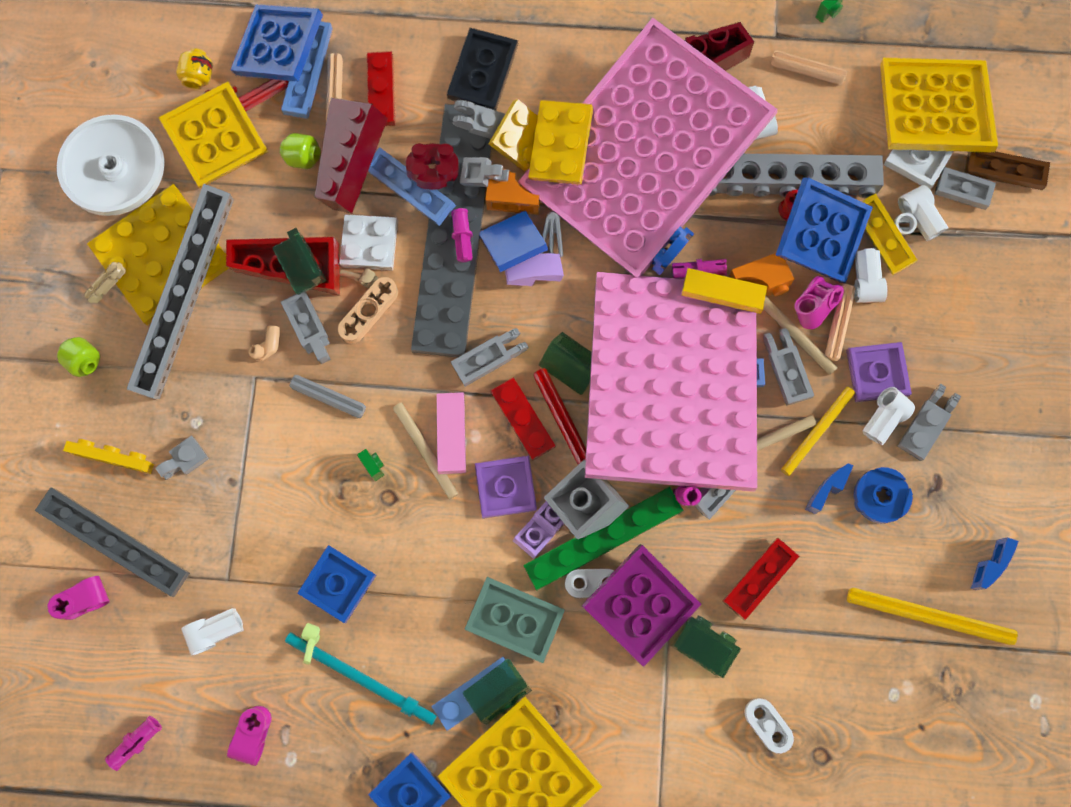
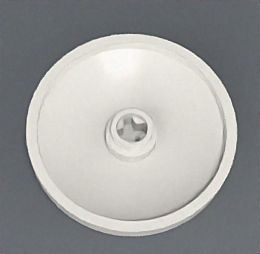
M103 115L84 122L66 138L57 159V176L65 194L83 210L103 216L124 214L141 206L154 194L164 172V155L157 138L144 124L123 115Z

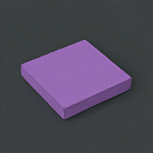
M902 342L853 347L846 350L852 386L855 391V402L877 400L879 395L889 387L897 388L906 397L912 395Z
M529 456L475 463L482 519L537 511Z

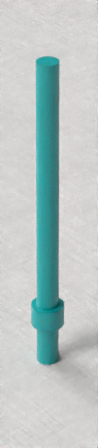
M292 632L285 639L287 644L305 653L308 643L306 640L301 639ZM314 647L312 658L398 706L401 708L400 712L411 717L413 715L431 726L434 724L437 715L418 705L419 701L410 696L408 698L402 696L322 649Z

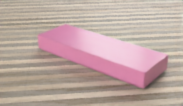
M464 392L437 394L438 474L466 473Z

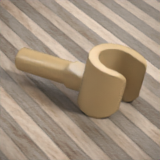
M368 268L365 269L362 275L345 270L340 271V276L359 281L366 288H370L378 279L375 276V272Z

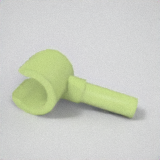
M310 623L306 624L301 635V639L308 641L303 660L304 664H310L313 649L320 639V628Z

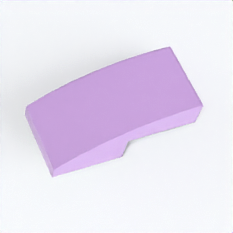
M552 253L538 254L505 270L507 285L533 286L535 280L561 281L564 276L560 254Z
M546 501L525 527L514 537L513 542L534 559L560 530L564 522Z

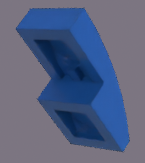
M848 463L826 478L812 495L805 510L813 514L822 511L829 492L838 494L843 491L854 465Z
M1009 537L998 539L991 561L978 562L970 589L983 590L991 586L1009 565L1019 541Z

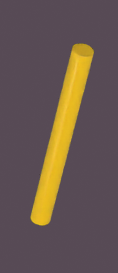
M846 387L780 469L785 475L790 476L854 396L855 391L852 388Z

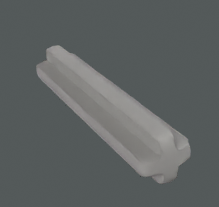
M294 375L290 382V387L293 390L354 417L361 418L366 410V406L363 403L299 375Z

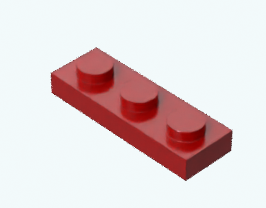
M392 51L368 52V103L372 104L388 118L385 126H395Z
M514 377L491 390L492 396L532 461L556 447Z
M776 538L722 602L741 619L746 620L800 556L780 538Z

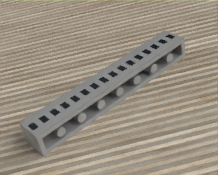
M203 184L127 390L153 399H160L234 199L230 193Z

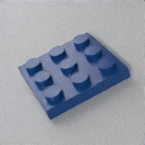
M255 5L231 71L236 76L299 82L323 17L322 12L318 8Z
M809 177L802 178L776 256L835 281L846 283L873 207Z

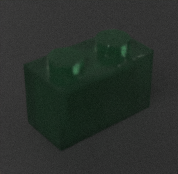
M699 615L696 619L689 617L671 647L718 678L723 679L741 650L740 647L735 645L737 640L724 631L721 634L716 633L710 629L713 624Z

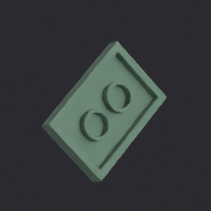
M486 577L464 630L544 663L565 610Z

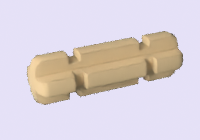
M112 262L106 271L92 284V287H89L84 293L89 303H98L116 284L118 279L125 274L126 269L121 263Z

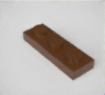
M997 151L968 152L964 173L983 179L1043 191L1047 187L1050 162Z

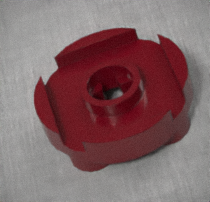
M417 143L412 146L411 153L406 158L407 176L410 181L412 179L418 187L423 189L436 190L447 186L448 181L452 178L454 181L458 176V157L450 144ZM435 164V167L429 168V165Z

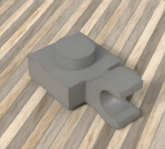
M487 157L464 158L460 184L470 187H488L489 179L508 181L509 170H503V165H491L492 161Z
M191 435L169 451L173 457L172 459L159 464L155 469L161 477L167 480L180 470L186 475L210 458Z

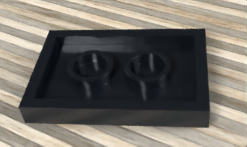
M469 28L447 91V99L469 101L474 105L497 111L518 48V40Z

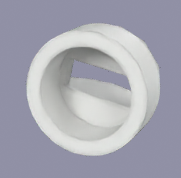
M903 213L894 220L902 235L912 233L917 227V220L910 213ZM909 223L910 227H899V224Z

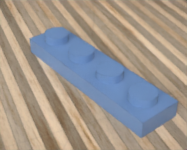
M320 22L299 82L289 81L281 109L284 115L309 118L333 29L331 23Z
M380 147L377 149L368 172L440 226L455 208L454 202L437 189L428 190L418 187L415 181L412 179L410 181L408 178L406 166Z

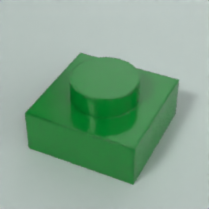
M823 0L815 17L821 23L829 17H836L843 8V0Z
M364 449L357 454L375 481L385 476L380 469L385 465L376 452L371 455L367 449Z

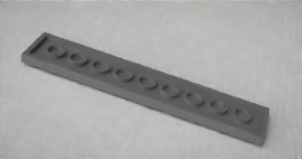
M445 104L439 144L446 143L453 147L459 161V173L454 181L452 178L447 182L446 187L437 190L454 202L456 205L454 209L464 208L468 210L469 230L473 233L472 238H470L473 258L466 263L457 260L455 240L452 239L451 235L454 232L451 213L440 226L429 219L411 351L412 353L460 357L466 353L480 231L482 229L487 187L463 186L460 184L464 158L487 157L490 159L492 147L488 144L491 139L469 133V130L453 125V118L455 116H471L456 111L454 105Z

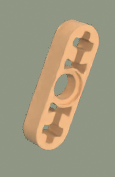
M382 277L377 279L339 323L338 333L346 343L355 344L359 342L398 296V288L391 278ZM382 286L384 288L390 286L389 289L391 293L389 295L387 293H384L381 296L382 293L380 288ZM372 296H375L376 299L379 298L382 304L379 305ZM367 304H372L376 307L375 313L370 317H365L361 314V309ZM356 315L365 323L363 326L360 322L357 324V320L354 318ZM348 326L351 328L355 326L357 333L355 335L350 333L346 336L347 331L345 329Z

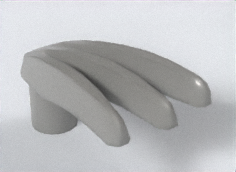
M551 212L546 216L542 237L546 242L547 233H549V253L553 254L554 233H556L558 253L562 257L560 218L557 213Z

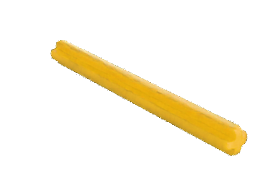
M854 587L849 588L847 593L848 603L1007 645H1015L1017 642L1018 632L1010 628Z

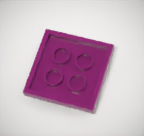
M639 544L586 600L582 607L644 667L701 606V603L642 544Z

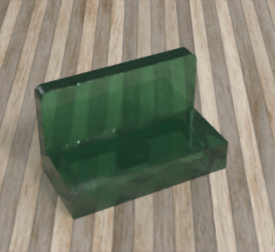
M297 228L286 232L289 239L274 246L273 251L295 293L300 295L325 282L326 279L302 233Z
M561 332L551 341L539 366L547 369L548 373L582 395L590 384L592 352L564 332Z
M506 659L463 691V696L479 720L487 725L530 693L532 689L520 675L511 660Z

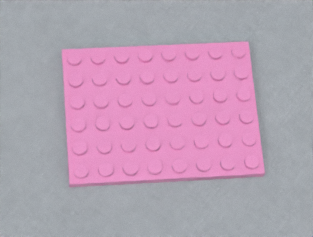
M652 18L582 103L592 104L593 106L582 185L530 180L528 177L529 169L518 183L528 192L539 195V200L557 213L564 221L630 274L639 278L653 263L652 259L660 249L668 245L671 241L670 237L679 227H683L777 114V108L656 19Z
M597 272L585 478L755 492L757 489L756 313L681 296L685 279L640 276L638 278L628 274Z

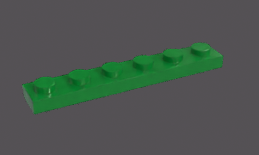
M668 487L625 510L609 526L580 539L575 537L523 566L537 591L683 512V509L676 500L672 489Z

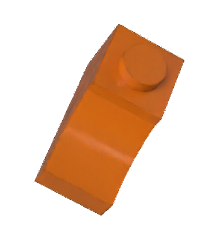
M509 171L508 181H496L493 179L488 181L486 192L487 210L513 213L526 211L527 214L539 215V195L529 193L520 187L516 181V173Z
M776 253L734 268L729 274V278L767 286L766 296L773 294L774 297L788 292L789 287L794 281L786 260L776 256Z

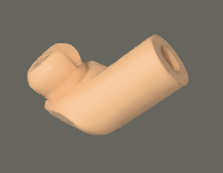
M267 326L265 341L260 345L256 344L250 347V357L256 361H264L276 353L279 345L280 328L277 326Z

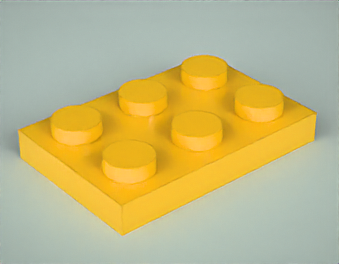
M540 100L528 176L530 180L582 185L593 114L592 104Z

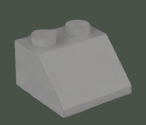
M583 460L544 497L576 539L583 538L609 526L629 507L607 480L585 478L586 460Z

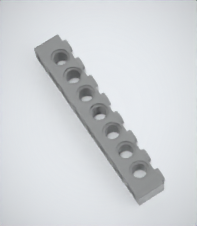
M743 154L726 174L727 178L722 179L708 196L715 195L716 193H727L729 196L753 194L754 196L763 197L769 194H780V196L785 197L789 191L799 189L802 180L798 179L795 174H801L805 178L809 177L846 195H859L860 198H868L875 193L878 194L884 185L882 155ZM748 173L752 175L753 179H746L742 174ZM769 174H776L779 179H772ZM822 175H828L832 180H826ZM848 175L855 176L858 181L850 179Z

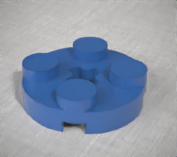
M679 227L670 237L671 241L669 244L671 246L668 250L662 247L652 259V264L654 265L652 270L661 275L664 271L661 265L667 268L693 237L694 233L687 227L685 229Z
M880 467L866 472L858 479L854 488V506L866 519L874 523H891L907 514L912 505L913 493L905 481L906 478L900 472L891 468ZM884 488L886 495L890 496V499L880 502L876 492H880Z

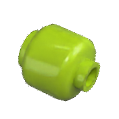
M292 133L282 141L280 155L290 167L310 169L320 159L321 149L314 137Z
M75 337L65 340L60 345L57 359L71 375L83 377L96 370L100 361V354L86 339Z

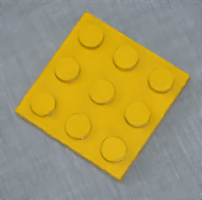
M228 81L158 117L199 188H202L203 184L208 185L268 153L267 148Z

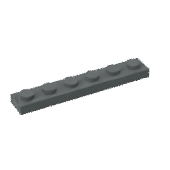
M50 487L35 509L37 513L171 597H175L190 572L55 488Z

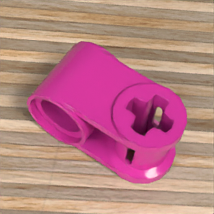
M816 276L795 302V310L800 325L805 329L819 327L832 309L841 301L844 288L840 285H831L825 282L823 277Z
M93 576L78 582L67 590L55 594L49 600L47 608L49 614L54 618L73 620L107 605L110 600L100 576Z
M255 706L242 713L235 734L230 742L227 758L253 766L258 764L272 719L271 713L266 707ZM257 714V720L260 721V724L254 726V720H251V717Z

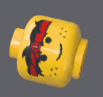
M192 48L190 51L181 53L176 75L181 80L183 86L199 90L209 84L213 63L204 51Z

